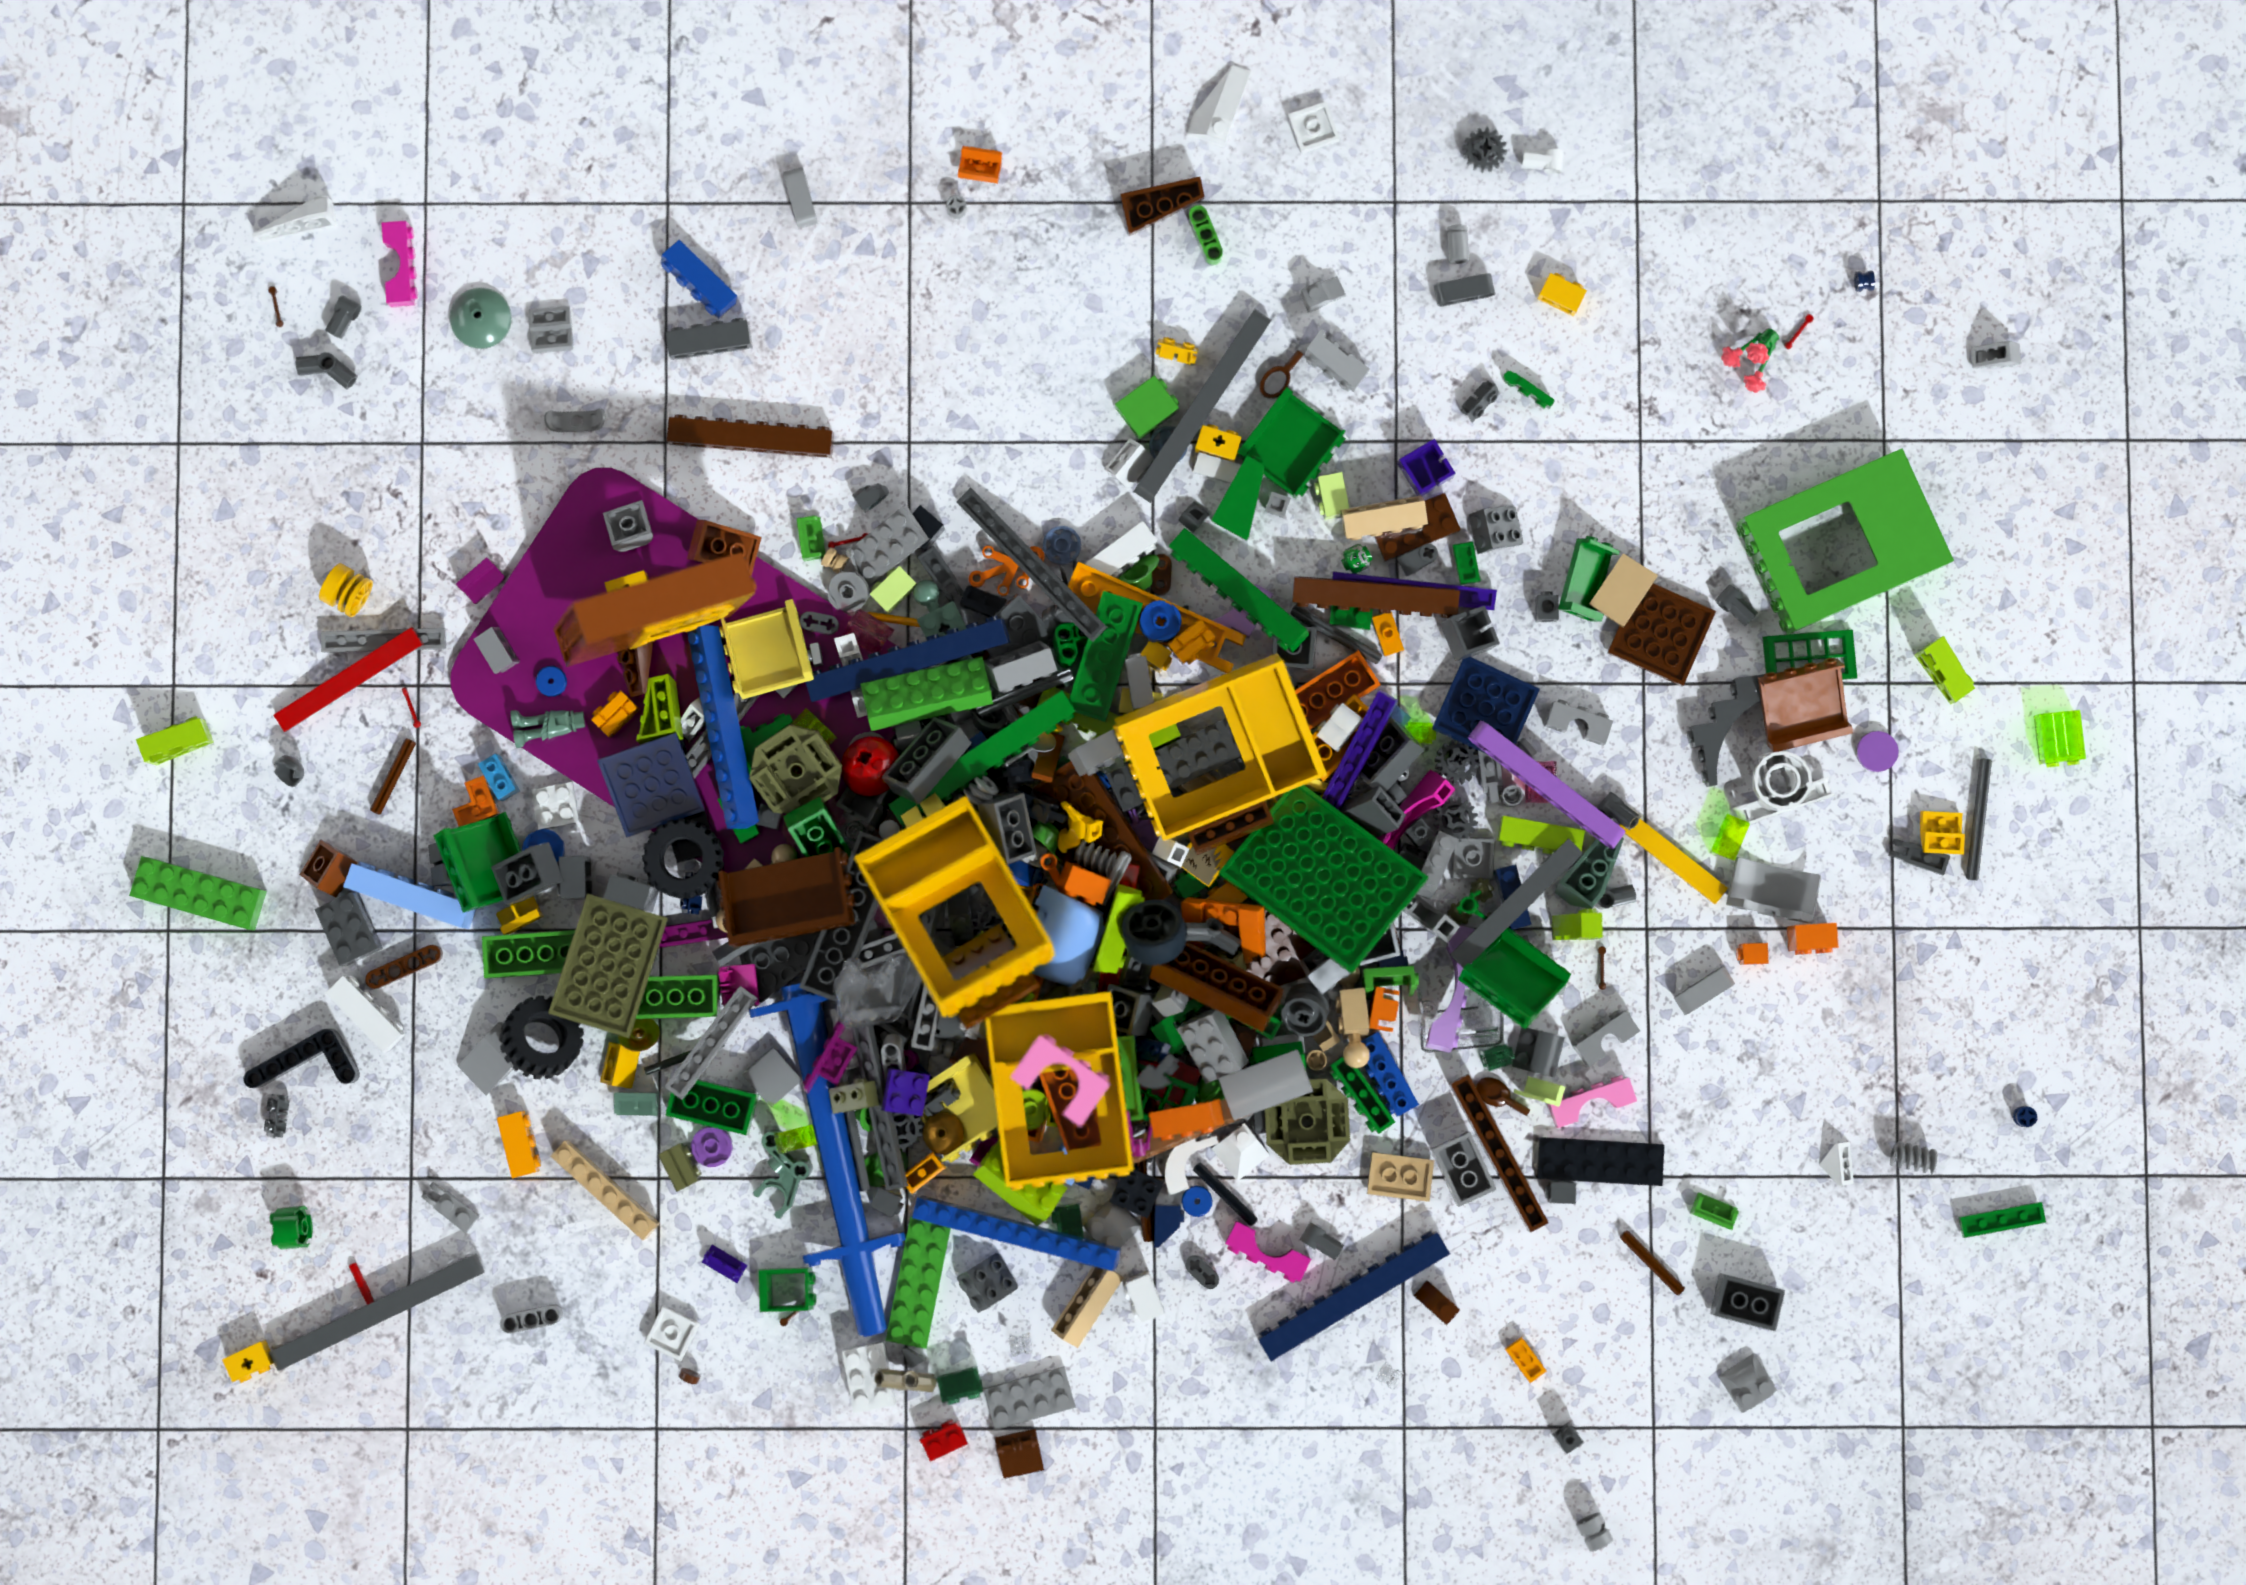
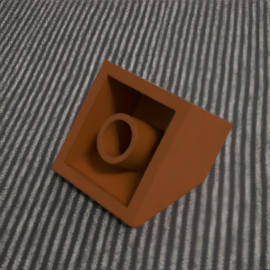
M320 840L299 875L317 889L336 898L344 888L343 886L351 864H357L358 862L327 842Z

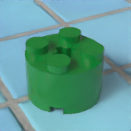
M306 1206L278 1208L270 1214V1223L273 1227V1234L271 1235L273 1246H277L280 1250L306 1248L310 1245L307 1241L308 1238H312L313 1223L311 1215H307L305 1210H308Z

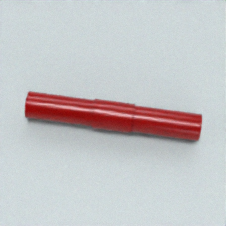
M357 1263L349 1265L366 1304L369 1305L375 1302Z

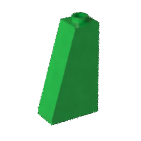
M1252 455V457L1246 456L1211 519V522L1246 541L1250 537L1265 465L1262 464L1264 460L1255 455Z

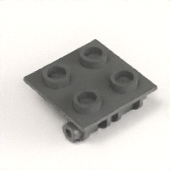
M272 1094V1097L268 1098L267 1111L270 1112L269 1119H266L264 1123V1131L271 1138L283 1137V1133H286L287 1123L277 1122V1120L287 1121L286 1118H278V1114L288 1115V1112H279V1110L288 1111L290 1100H288L286 1095L278 1096Z

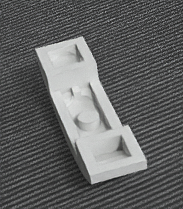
M854 633L834 638L843 666L849 665L848 661L860 658L863 661ZM862 689L852 690L851 695L857 717L866 716L867 711Z

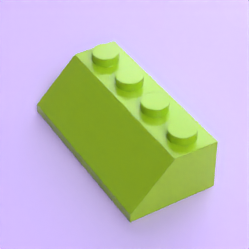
M1122 884L1117 885L1105 921V930L1093 959V971L1117 973L1118 968L1123 967L1126 956H1123V952L1126 947L1122 935V922L1126 913L1133 906L1144 901V898L1141 897V890Z

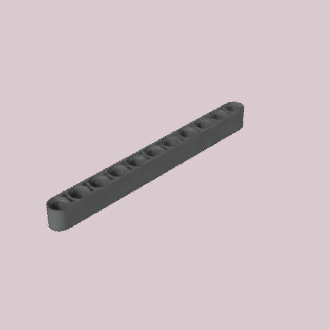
M1254 309L1133 491L1134 493L1151 503L1272 321L1271 319Z
M473 1254L270 1351L269 1354L277 1371H280L485 1273L477 1254Z

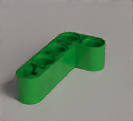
M1074 623L1059 625L1053 636L1056 660L1063 668H1069L1074 664L1078 653L1077 647H1085L1088 641L1087 636L1079 634L1082 631ZM1059 635H1065L1067 639H1062ZM1068 653L1071 657L1067 658L1063 654Z

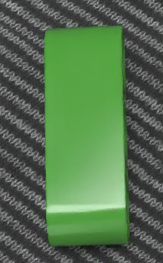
M1196 205L1189 212V223L1205 261L1210 265H1217L1222 260V246L1207 210L1203 206ZM1195 213H1201L1204 218L1197 221L1192 216ZM1207 231L1211 234V237L1203 239L1200 234ZM1216 250L1219 256L1212 258L1208 255V252Z

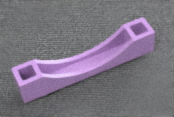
M1460 926L1447 943L1446 949L1449 955L1475 929ZM1452 957L1451 960L1455 973L1454 993L1447 1010L1429 1027L1425 1046L1448 1053L1452 1051L1453 1047L1456 1048L1459 1036L1456 1035V1030L1462 1024L1463 1016L1460 1015L1461 1007L1465 1008L1467 996L1464 995L1465 988H1468L1458 980L1463 968Z

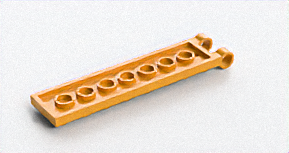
M1080 562L1077 563L1068 583V587L1095 615L1103 591L1143 603L1134 632L1144 637L1146 636L1142 633L1139 624L1140 616L1144 608L1154 601H1166V603L1174 605L1180 612L1182 619L1180 630L1172 640L1199 619H1202L1216 637L1213 642H1216L1217 646L1212 647L1207 652L1201 650L1196 654L1199 657L1196 660L1224 673L1231 672L1234 666L1233 663L1217 657L1224 640L1227 639L1243 646L1247 637L1240 632ZM1157 617V621L1155 623L1157 625L1163 626L1166 620H1161L1160 617ZM1172 640L1160 644L1167 646Z

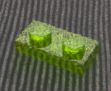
M812 1124L774 1134L778 1154L817 1145Z

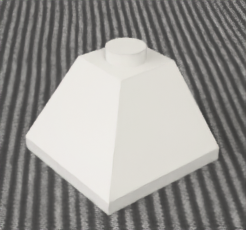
M1242 1123L1222 1139L1219 1144L1211 1148L1237 1181L1269 1156L1268 1152L1245 1123Z

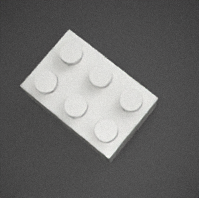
M1149 1270L1126 1279L1123 1290L1127 1300L1132 1299L1133 1301L1131 1310L1135 1320L1140 1319V1322L1144 1323L1165 1314Z
M885 1340L842 1350L853 1414L894 1406L897 1403L894 1389L879 1388L874 1383V1375L878 1369H890Z

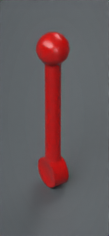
M1809 314L1805 317V322L1790 341L1785 343L1786 349L1792 348L1796 338L1807 324L1814 320L1813 315Z
M864 533L860 537L838 542L830 541L828 548L860 541L868 534Z
M404 687L402 692L414 720L413 726L419 728L421 722L416 717L408 690Z

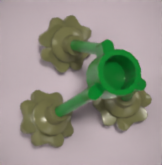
M1480 877L1476 882H1472L1469 896L1464 897L1457 904H1451V908L1447 911V915L1450 916L1449 918L1461 926L1462 923L1464 925L1468 924V919L1474 913L1484 921L1491 912H1488L1487 916L1478 910V901L1481 900L1482 903H1485L1487 899L1493 897L1492 891H1494V887L1490 884L1489 879L1483 880Z

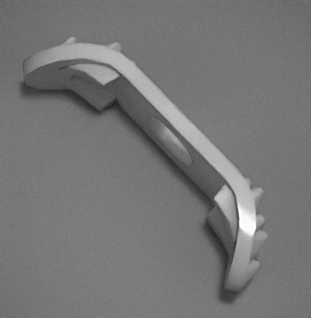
M600 408L594 411L573 412L550 410L544 416L547 428L555 432L596 431L603 427L605 421V411ZM576 416L581 417L583 420L582 424L578 427L571 424L572 418Z

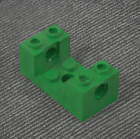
M1191 999L1187 1002L1183 1012L1166 1017L1150 1029L1158 1041L1165 1042L1171 1046L1168 1054H1174L1177 1057L1186 1050L1182 1037L1172 1023L1180 1024L1188 1018L1186 1013L1190 1010L1196 1012L1205 1004Z

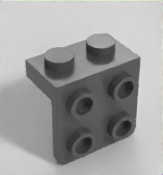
M1514 505L1484 508L1469 514L1477 554L1523 544L1521 528Z
M998 1253L956 1277L960 1288L967 1294L971 1306L977 1313L988 1309L1018 1289V1284Z

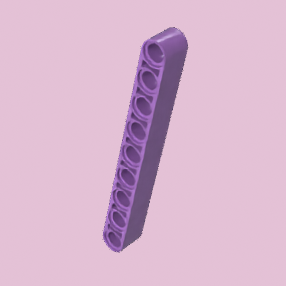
M1480 721L1469 735L1468 739L1605 846L1614 849L1625 834V830L1487 723Z

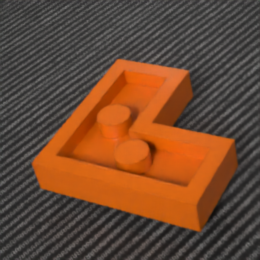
M484 775L465 782L471 802L452 809L459 827L499 815L498 808Z

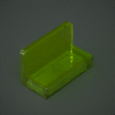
M1726 814L1710 854L1714 856L1720 855L1734 861L1750 823Z

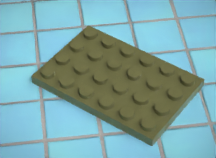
M587 893L548 1014L630 1038L668 918Z

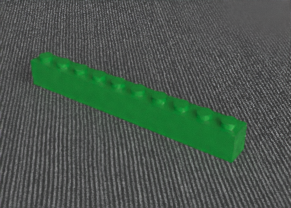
M1061 690L961 756L940 779L938 784L927 794L925 799L936 793L940 800L945 803L953 797L951 793L955 790L963 791L969 787V781L975 777L981 779L983 776H986L988 774L986 770L993 766L996 769L1004 764V758L1008 755H1011L1012 758L1022 752V746L1027 743L1031 746L1040 740L1038 736L1043 732L1048 735L1057 729L1055 724L1063 721L1065 724L1074 718L1073 713L1076 710L1064 691ZM899 797L888 805L901 825H904L901 815L913 807L917 806L920 813L924 812L920 804L903 797Z

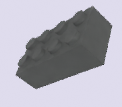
M933 717L881 778L894 794L920 804L972 743L960 727Z

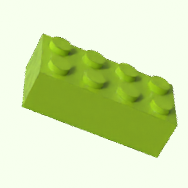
M1000 1139L991 1146L973 1173L977 1179L1036 1226H1039L1049 1218L1067 1190V1187L1063 1184H1053V1181L1045 1182V1186L1032 1187V1184H1025L1023 1189L1011 1190V1186L1006 1187Z

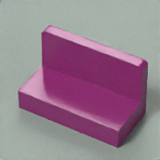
M486 557L459 580L456 585L474 604H477L501 584L506 577Z

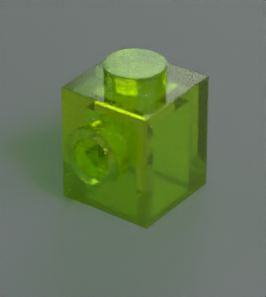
M1407 722L1406 729L1421 745H1431L1432 740H1436V731L1432 728L1433 723Z

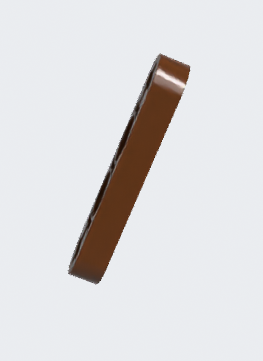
M437 945L423 947L368 972L365 982L370 988H382L438 963L443 957L442 949ZM430 949L437 951L436 959L430 957L423 960L422 956L430 954ZM411 957H416L419 960L418 967L414 969L408 965ZM393 965H397L400 968V973L397 977H392L389 973V969ZM385 973V976L389 979L388 981H386V978L379 979L378 985L371 983L373 975L381 976Z

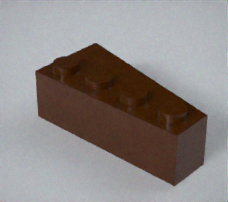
M1201 177L1121 193L1120 199L1128 236L1130 237L1204 200L1205 195Z

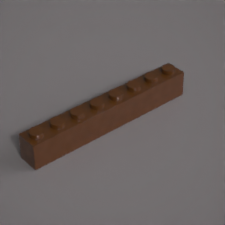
M676 414L675 417H669L667 442L669 445L832 458L834 433L832 430H829V427L825 426L810 429L808 425L801 424L797 425V427H789V424L777 423L776 426L768 425V422L756 421V424H749L747 420L737 419L736 422H728V419L715 418V421L707 420V417L695 416V419H688L686 415Z
M1294 576L1292 602H1295L1296 606L1299 607L1317 604V608L1329 609V605L1337 606L1339 610H1350V607H1358V611L1370 612V608L1379 609V613H1391V610H1397L1402 615L1420 612V616L1432 617V613L1440 614L1441 618H1449L1458 614L1460 590L1455 588Z
M1466 1074L1449 1083L1448 1085L1527 1231L1532 1233L1548 1224L1549 1222L1470 1075Z

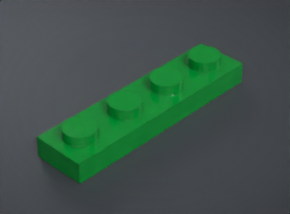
M2042 1202L1958 1217L1962 1238L2046 1223Z

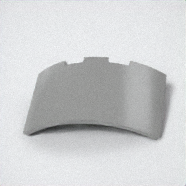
M1736 857L1726 905L1742 910L1757 911L1758 914L1774 917L1775 913V916L1784 917L1787 920L1813 923L1822 877L1819 874L1775 867Z

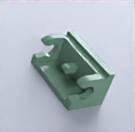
M614 1093V1113L616 1115L658 1116L659 1093Z

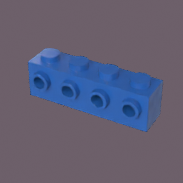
M680 239L662 254L660 262L662 268L667 273L671 272L676 277L678 284L686 287L690 291L691 296L696 301H700L710 315H715L719 319L736 304L738 296Z
M1375 1032L1361 1040L1370 1052V1058L1365 1070L1370 1079L1375 1078L1377 1082L1375 1088L1380 1097L1385 1096L1388 1102L1385 1106L1391 1115L1395 1114L1398 1117L1418 1106L1419 1103L1379 1032Z

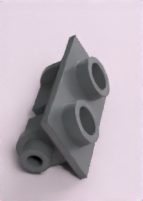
M1488 380L1486 383L1483 382L1474 392L1478 399L1476 400L1470 396L1461 406L1460 412L1465 416L1468 414L1472 423L1483 415L1484 410L1489 404L1496 401L1500 394L1496 384H1492Z
M954 1079L949 1083H942L934 1093L926 1094L924 1105L926 1116H934L943 1110L945 1106L941 1101L946 1106H949L959 1099L961 1092L958 1088H953Z

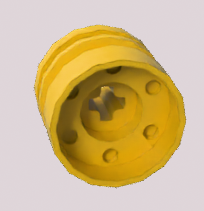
M339 563L330 571L323 582L319 593V600L332 607L338 604V610L342 613L345 612L347 616L352 618L366 603L372 590L373 581L367 577L364 578L360 573L354 576L353 569Z

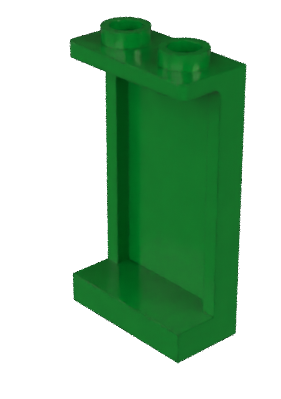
M1586 536L1585 539L1577 538L1558 610L1590 622H1602L1604 614L1597 612L1589 604L1606 579L1611 556L1619 555L1620 551L1614 549L1613 544L1600 543L1598 538Z

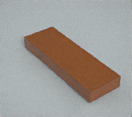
M1051 732L1056 739V746L1049 752L1038 753L1032 778L1052 783L1065 736Z

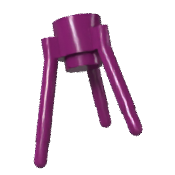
M1126 1110L1132 1157L1145 1156V1150H1150L1151 1121L1146 1140L1143 1142V1138L1133 1137L1130 1114Z

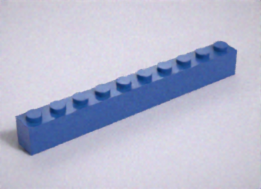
M703 625L687 632L724 819L727 829H747L759 823L752 784L749 779L750 775L719 626Z
M923 1195L917 1197L912 1216L914 1219L1110 1271L1117 1269L1122 1248Z

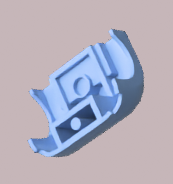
M1043 885L1035 903L1040 906L1037 918L1053 944L1055 956L1049 963L1039 964L1034 967L1031 973L1052 982L1072 987L1079 979L1083 980L1105 930L1102 916L1104 913L1098 908L1082 903Z

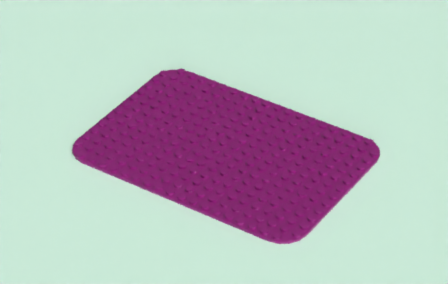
M611 467L594 468L580 474L569 485L458 654L451 670V690L456 702L468 714L513 743L515 742L511 710L519 711L524 717L542 715L546 711L550 712V710H573L574 713L583 711L584 728H577V732L572 731L565 735L553 737L550 740L546 738L542 741V737L527 741L522 748L615 807L597 760L640 745L636 739L637 734L640 732V718L643 716L645 694L636 697L630 696L623 677L625 670L622 663H618L616 658L619 655L618 652L566 667L553 627L572 603L607 593L604 582L643 570L647 573L649 580L701 565L702 563L687 559L697 518L627 473ZM642 500L653 532L652 541L625 552L614 550L603 513ZM756 557L751 575L756 583L755 593L731 617L725 619L726 623L780 609L786 607L785 601L793 599L799 620L805 612H816L834 616L839 622V629L833 635L807 631L801 626L806 649L811 650L810 644L819 643L823 665L815 667L813 662H810L812 672L821 669L822 673L829 671L830 666L841 664V667H843L834 638L854 633L863 660L868 659L869 654L880 652V655L888 653L887 649L897 646L841 609L834 608L830 602L759 557ZM812 616L804 620L807 623V627H810L812 623L818 624V621H814ZM719 620L706 625L721 627L722 622ZM829 620L828 623L821 622V625L826 626L828 631H830L831 627L835 628L832 620ZM491 627L500 628L520 661L503 673L494 674L474 641V638ZM687 632L677 633L653 641L648 677L652 678L669 674L676 681L681 718L689 705L700 697ZM726 638L722 639L723 648L727 644ZM725 654L732 692L734 694L732 681H735V676L730 674L728 663L731 662L730 656L727 657ZM547 666L560 668L567 677L565 690L555 697L543 695L536 686L538 672ZM550 679L549 684H553L554 680ZM806 682L798 684L785 698L776 691L761 694L739 722L740 727L745 726L746 728L749 726L754 733L756 732L755 728L764 723L769 725L775 722L774 718L783 713L785 715L790 714L795 722L793 725L819 731L840 763L844 752L856 735L864 732H875L889 742L895 735V731L893 732L891 727L871 731L868 715L860 718L857 717L851 691L811 702ZM621 690L640 710L612 738H609L591 720L594 717L592 713L599 706L604 707L609 702L607 698L616 691L618 693ZM543 725L530 726L519 730L539 729ZM706 726L690 742L683 736L687 751L692 748L707 729ZM711 757L696 776V781L711 830L720 840L721 848L724 850V869L722 868L721 871L731 873L744 870L753 859L758 860L763 866L770 865L772 863L771 855L773 850L781 844H788L794 847L797 851L798 859L805 858L786 826L783 818L786 815L785 813L782 814L779 830L758 826L761 835L745 844L740 843L734 830L727 829L724 812L717 800L720 798V792ZM799 765L792 766L795 773L800 774L803 772ZM842 774L838 793L824 802L836 824H838L845 813L843 809L836 806L847 787ZM752 784L758 814L760 805L768 804L754 784ZM656 828L650 829L652 832L657 830ZM703 856L694 858L700 863L703 862Z

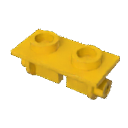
M1169 337L1159 338L1157 344L1161 345V347L1157 346L1155 354L1159 355L1160 358L1173 360L1174 353L1178 354L1177 362L1191 365V363L1195 364L1197 356H1194L1193 353L1197 354L1199 348H1195L1194 344L1189 342H1183V344L1176 343L1175 339Z

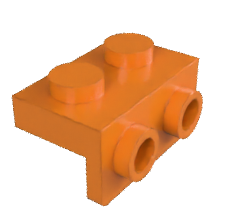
M962 146L958 178L998 184L1002 166V152Z

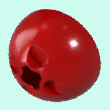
M875 736L860 738L854 741L842 756V778L848 788L859 795L875 796L884 793L890 788L881 777L899 758L900 754L892 743L883 738Z

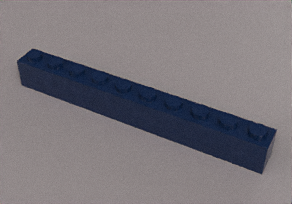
M997 616L985 619L986 623L978 625V622L968 624L965 630L959 631L958 628L946 631L947 635L942 637L935 634L926 637L927 641L919 643V640L908 642V647L900 649L899 646L887 649L888 653L880 655V652L869 654L868 659L863 661L860 658L848 661L849 665L841 667V664L830 666L829 671L822 673L821 669L813 671L814 680L806 682L811 702L861 688V683L915 672L1010 643L1004 618L998 619Z
M1430 1230L1420 1236V1241L1407 1243L1402 1247L1404 1250L1396 1254V1252L1387 1255L1385 1262L1380 1265L1377 1262L1367 1268L1368 1272L1363 1275L1358 1273L1349 1279L1350 1283L1342 1286V1284L1337 1285L1331 1289L1332 1293L1326 1297L1324 1295L1317 1297L1313 1300V1305L1308 1308L1306 1305L1295 1311L1296 1315L1290 1319L1288 1316L1282 1318L1277 1322L1278 1326L1271 1329L1268 1327L1259 1333L1260 1337L1257 1339L1269 1360H1275L1450 1255L1438 1232L1432 1233Z

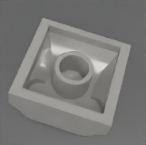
M642 500L603 513L614 550L625 552L652 541L653 532Z
M1109 1199L1083 1227L1097 1242L1121 1248L1141 1225L1124 1208L1110 1203Z
M1754 1354L1718 1376L1742 1413L1754 1408L1777 1391L1773 1381L1769 1378Z

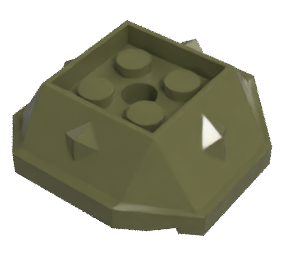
M790 724L755 748L749 779L774 813L788 814L819 796L823 803L835 796L839 791L842 764L819 731ZM799 765L803 772L800 774L795 773L792 766Z
M1309 1079L1313 1092L1265 1109L1266 1144L1289 1165L1331 1163L1350 1141L1348 1098L1327 1079ZM1306 1115L1312 1117L1313 1123L1310 1127H1304L1301 1124V1119Z

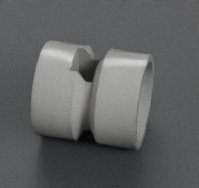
M1600 1512L1591 1514L1576 1523L1581 1536L1586 1537L1584 1541L1590 1552L1597 1551L1614 1540L1609 1529L1604 1528L1605 1522Z

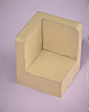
M1328 1020L1323 1030L1312 1036L1322 1052L1341 1041Z

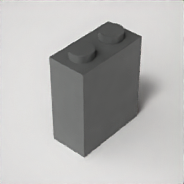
M1380 786L1347 799L1340 809V812L1375 838L1399 829L1406 816Z

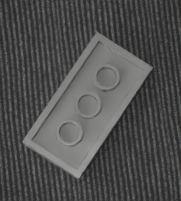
M905 505L851 549L854 551L853 557L858 571L864 577L868 586H870L927 542L929 538L907 505Z
M1065 1366L984 1389L995 1430L1076 1408Z

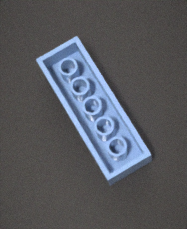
M359 861L358 865L351 864L343 886L344 888L460 928L470 929L476 909L463 913L457 897H453L454 893L443 889H437L436 892L433 890L434 886L418 882L416 885L414 884V879L398 875V878L394 877L396 873L380 868L376 871V866Z

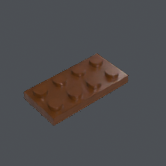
M1446 493L1425 500L1428 524L1423 525L1422 528L1411 529L1409 527L1397 533L1387 531L1382 532L1380 536L1374 537L1384 562L1461 531Z

